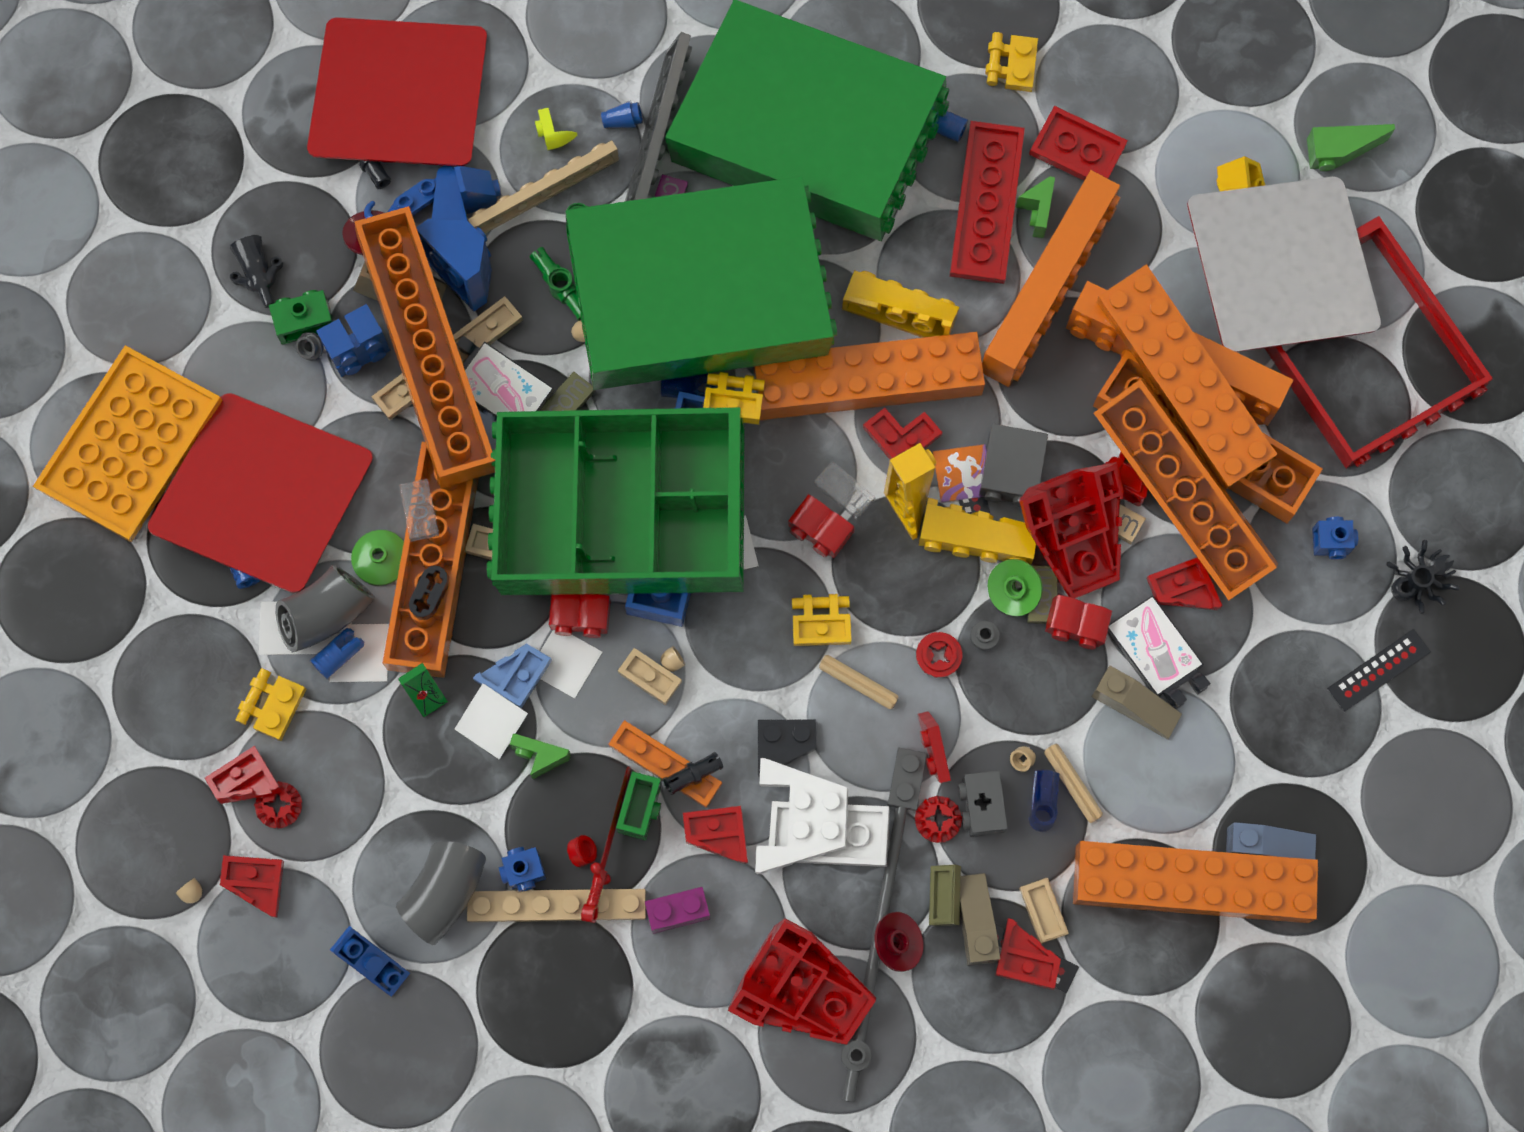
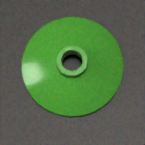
M375 530L363 535L356 542L351 555L352 566L357 576L364 582L375 586H383L395 582L398 578L404 541L397 534L387 530ZM376 551L384 553L381 559L373 557Z
M1009 559L999 563L991 571L988 578V594L992 603L997 609L1007 615L1022 616L1028 614L1037 607L1041 600L1043 586L1040 575L1032 565L1023 560ZM1016 581H1019L1022 584L1021 591L1016 589Z

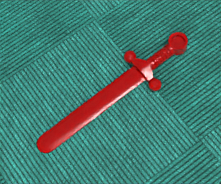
M630 766L625 771L601 863L594 862L590 866V870L594 875L589 898L582 908V921L596 922L603 886L611 881V877L605 871L631 774Z

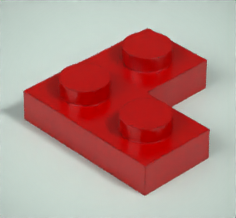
M883 408L863 424V429L889 459L898 456L919 443L926 449L940 438L943 433L925 411L904 428L900 426L886 408Z

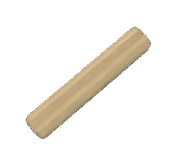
M825 655L819 665L820 670L884 707L892 709L898 701L897 694L835 658Z
M1053 744L1048 747L1044 752L1047 759L1088 822L1092 823L1101 818L1103 812L1060 746Z

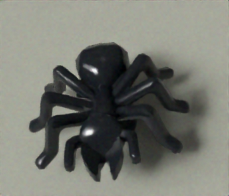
M1427 540L1422 541V546L1417 556L1419 562L1417 567L1410 561L1408 547H1402L1404 552L1403 561L1411 571L1399 570V567L1390 561L1386 564L1387 567L1393 569L1395 575L1404 576L1399 577L1393 582L1391 586L1392 595L1397 600L1408 601L1416 594L1414 603L1419 607L1420 614L1425 612L1424 603L1421 601L1423 590H1426L1430 600L1437 601L1442 606L1446 605V601L1442 597L1433 594L1430 587L1431 584L1440 590L1452 589L1458 591L1460 589L1459 585L1451 583L1442 584L1435 579V576L1448 578L1456 573V570L1445 573L1454 563V560L1445 562L1450 555H1442L1435 559L1442 552L1439 549L1430 556L1431 562L1429 566L1425 565L1424 554L1427 551Z

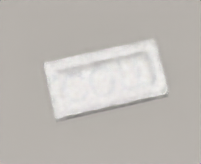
M833 461L814 481V485L856 520L875 500V496Z
M428 479L400 484L399 487L410 541L439 536Z

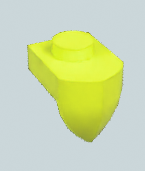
M549 108L538 110L540 120L535 121L538 137L544 136L547 151L560 148L578 136L577 132L573 131L555 132Z

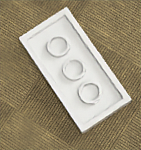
M772 801L769 846H787L789 802ZM848 805L846 848L796 863L887 867L889 806Z

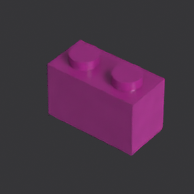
M703 886L645 901L653 934L710 920Z

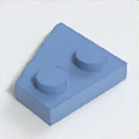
M526 643L515 650L512 655L495 662L496 665L483 673H477L473 680L480 685L485 684L519 708H522L552 659Z

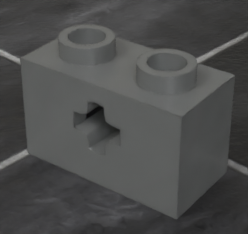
M1000 771L964 774L962 783H958L960 801L965 800L966 812H962L964 830L969 829L970 837L1005 833L1008 828ZM979 798H982L984 803H988L984 811H981L980 806H975Z

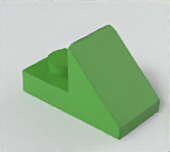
M1055 177L1046 178L1017 199L1016 208L1032 211L1029 226L1034 227L1032 237L1044 238Z
M514 733L510 741L512 750H516L515 755L526 759H531L532 755L536 756L530 774L532 779L569 761L571 756L568 749Z

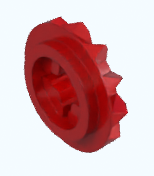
M944 632L930 633L918 644L916 650L917 664H919L924 673L934 678L948 677L957 671L961 664V646L950 634ZM946 646L944 654L946 661L938 660L932 664L934 654L931 651H940Z
M278 781V784L283 791L279 793L282 802L290 805L280 807L278 817L275 809L267 805L275 802L278 794L258 797L254 803L259 820L266 826L277 829L285 828L294 823L302 810V799L297 789L291 784Z
M938 795L925 799L919 805L915 814V824L918 832L925 839L935 843L951 840L959 832L962 823V816L958 805L950 798ZM937 807H939L942 816L951 817V819L942 822L941 831L938 830L935 821L926 820L935 816Z

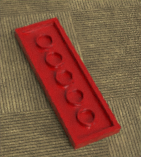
M970 121L949 277L1000 284L1005 283L1025 128Z

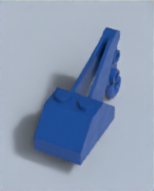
M442 166L438 169L435 179L422 180L398 196L388 212L409 206L413 216L433 202L432 219H427L416 227L429 266L474 312L487 303L492 272L489 259L491 254L486 246L488 240L485 233L479 227L474 228L467 221L454 167ZM374 201L366 205L364 209L365 218L373 216L371 210L375 205Z

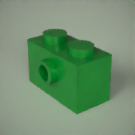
M310 290L303 293L302 296L292 299L289 297L281 298L274 304L269 305L276 335L282 345L297 341L302 334L307 332H313L318 335L316 330L333 322L328 299L323 290Z
M632 771L616 826L619 834L646 841L652 819H658L662 803L657 802L662 786L661 779Z

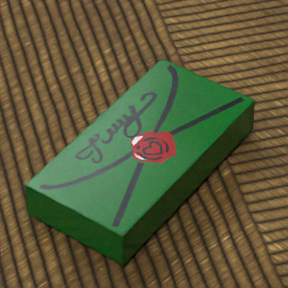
M423 663L398 678L423 718L448 702Z

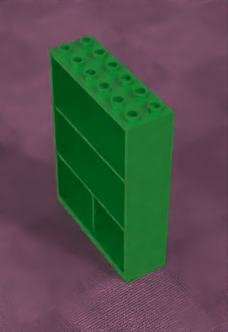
M733 0L665 139L671 162L733 186L803 176L804 186H809L811 193V203H808L809 212H814L817 218L882 242L885 233L890 234L895 223L893 216L896 210H901L906 199L904 193L907 186L912 187L916 179L917 171L915 169L918 163H923L928 152L926 146L929 139L934 140L937 134L939 117H944L947 113L950 103L947 101L949 88H947L946 76L747 3Z
M803 176L565 210L566 234L593 391L829 355L831 345H834V336H837L835 319H830L829 309H832L830 292H825L823 282L827 281L824 265L819 264L818 256L821 255V244L819 238H814L813 229H816V218L814 212H809L808 203H811V193L809 186H804Z
M740 407L497 412V422H492V437L496 439V449H492L491 458L495 459L491 463L492 467H495V477L490 478V492L494 494V505L489 506V520L493 522V533L488 534V548L492 550V561L487 562V577L491 579L493 586L497 588L501 595L744 592L745 425Z

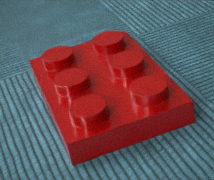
M1054 106L1029 155L1085 181L1090 170L1109 179L1128 140Z

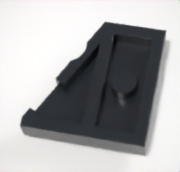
M816 719L758 720V777H760L761 758L787 765L795 759L816 750Z

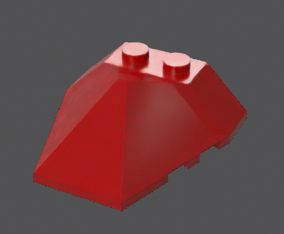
M1117 463L1070 471L1029 487L1019 500L1028 532L1068 597L1078 598L1120 580L1121 544H1118L1119 526H1122V517H1119L1120 499H1123L1124 489Z
M784 918L773 927L750 963L728 1007V1011L753 1025L763 1027L764 1024L782 1027V1031L791 1033L792 1030L809 1033V1037L847 1045L875 1003L876 997L812 932Z

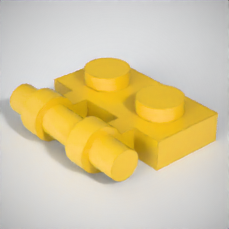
M994 32L992 34V41L988 43L990 58L985 69L987 85L996 86L998 78L1006 79L1005 89L1032 92L1038 38L1011 35L1010 45L1002 42V33ZM1001 56L1008 57L1007 67L1000 65Z
M720 372V374L708 373L707 384L716 385L718 388L706 387L703 408L740 407L744 423L759 425L763 394L752 393V390L764 391L765 380L754 379V376L745 375V378L728 376L727 372ZM727 387L741 388L743 392L726 389Z
M829 594V597L803 595V598H792V609L804 610V615H795L792 618L793 645L851 644L850 614H839L838 609L850 607L849 596ZM829 608L830 614L813 615V609Z
M261 668L257 677H253L249 684L251 689L245 701H241L238 707L240 711L235 721L246 725L251 715L257 718L253 726L254 730L282 741L307 689L281 676H278L274 686L267 683L271 672ZM264 692L269 696L263 708L255 707L261 693Z

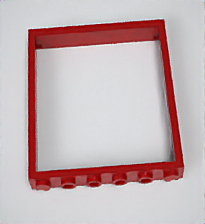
M1380 216L1356 228L1360 245L1372 239L1472 384L1353 452L1282 346L1264 348L1281 374L1293 379L1290 387L1346 469L1354 464L1357 468L1371 460L1370 455L1376 451H1379L1380 454L1386 452L1395 445L1393 441L1400 437L1403 440L1410 438L1418 432L1417 427L1424 423L1427 427L1441 418L1440 414L1448 410L1450 413L1456 411L1465 404L1463 400L1471 396L1473 399L1480 397L1488 391L1486 386L1493 379Z

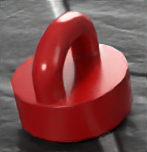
M580 835L569 841L567 853L574 866L582 867L595 861L597 848L590 837Z

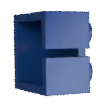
M367 304L344 316L353 331L352 334H347L339 319L316 330L341 377L346 374L353 375L362 368L361 366L371 361L377 362L383 359L386 353L390 351L385 336Z

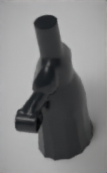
M251 235L234 241L230 245V250L235 255L246 277H242L237 271L230 274L232 283L244 285L249 291L259 293L264 308H269L270 304H274L269 288L275 282V274L283 267L281 258L278 256L272 258L270 261L271 267L268 268L262 245V236Z

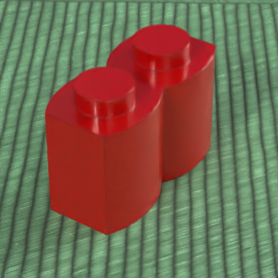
M809 494L788 520V526L791 528L790 533L800 541L806 539L814 544L812 548L825 558L828 555L835 558L854 533V526Z
M603 594L552 595L549 616L550 629L555 630V634L560 636H571L572 632H583L585 637L600 638L601 634H608L611 606L610 596Z
M1057 595L1052 599L1045 631L1052 634L1051 637L1055 640L1066 642L1069 639H1073L1079 642L1080 647L1094 650L1096 647L1105 644L1112 610L1085 603L1068 596Z

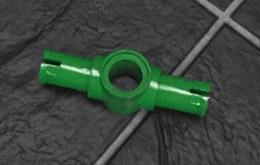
M544 247L538 248L537 251L539 253L537 254L534 251L529 258L543 274L542 278L549 286L552 297L561 301L562 304H566L576 316V319L580 321L581 316L577 292L571 273L559 264L556 265ZM558 281H566L568 283L563 288L554 286Z

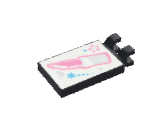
M462 335L456 344L458 350L468 355L463 366L476 405L488 411L496 418L497 412L540 411L555 391L552 386L485 341L479 348Z
M1153 595L1109 624L1107 633L1148 689L1157 696L1163 694L1168 703L1176 710L1187 701L1183 693L1177 689L1188 681L1196 694L1199 695L1211 684L1198 671L1204 664Z

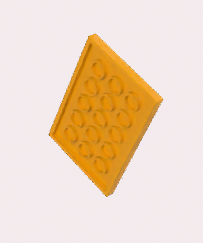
M125 345L33 487L132 542L180 468L197 436L223 400L213 392Z

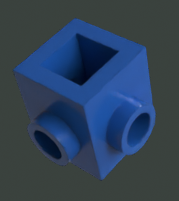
M1339 516L1329 517L1326 521H1318L1312 528L1314 556H1329V559L1334 560L1344 559L1358 545V531L1353 529V520H1344L1343 517Z
M518 847L507 851L508 856L501 858L504 865L499 867L503 884L509 883L512 890L518 889V892H524L535 888L536 882L546 879L536 847L525 850L524 847ZM525 866L523 872H517L519 867Z

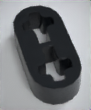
M430 566L425 569L410 598L409 609L413 616L419 620H428L434 616L448 588L449 577L440 566ZM440 574L439 577L442 583H436L432 591H430L431 582L428 578ZM428 595L427 604L430 608L428 610L423 609L420 613L416 603H423Z

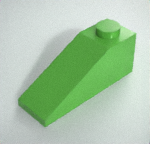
M1395 124L1313 127L1307 137L1310 169L1331 171L1388 141L1395 130Z

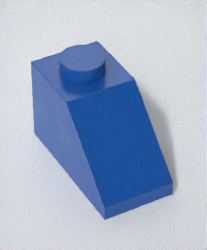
M463 166L454 167L466 214L474 213L482 208L487 209L496 204V197L501 196L498 180H492L490 171Z

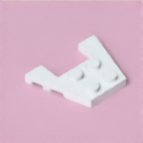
M761 758L760 786L790 787L787 846H757L755 872L757 874H764L779 867L783 868L805 859H813L845 849L847 841L848 788Z

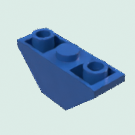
M350 926L330 949L335 955L391 997L410 974V972Z

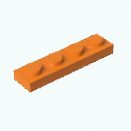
M625 720L608 744L609 747L661 780L685 768V764L690 762ZM708 775L702 779L701 783L697 785L691 784L680 790V792L707 809L721 787L722 782L712 775Z

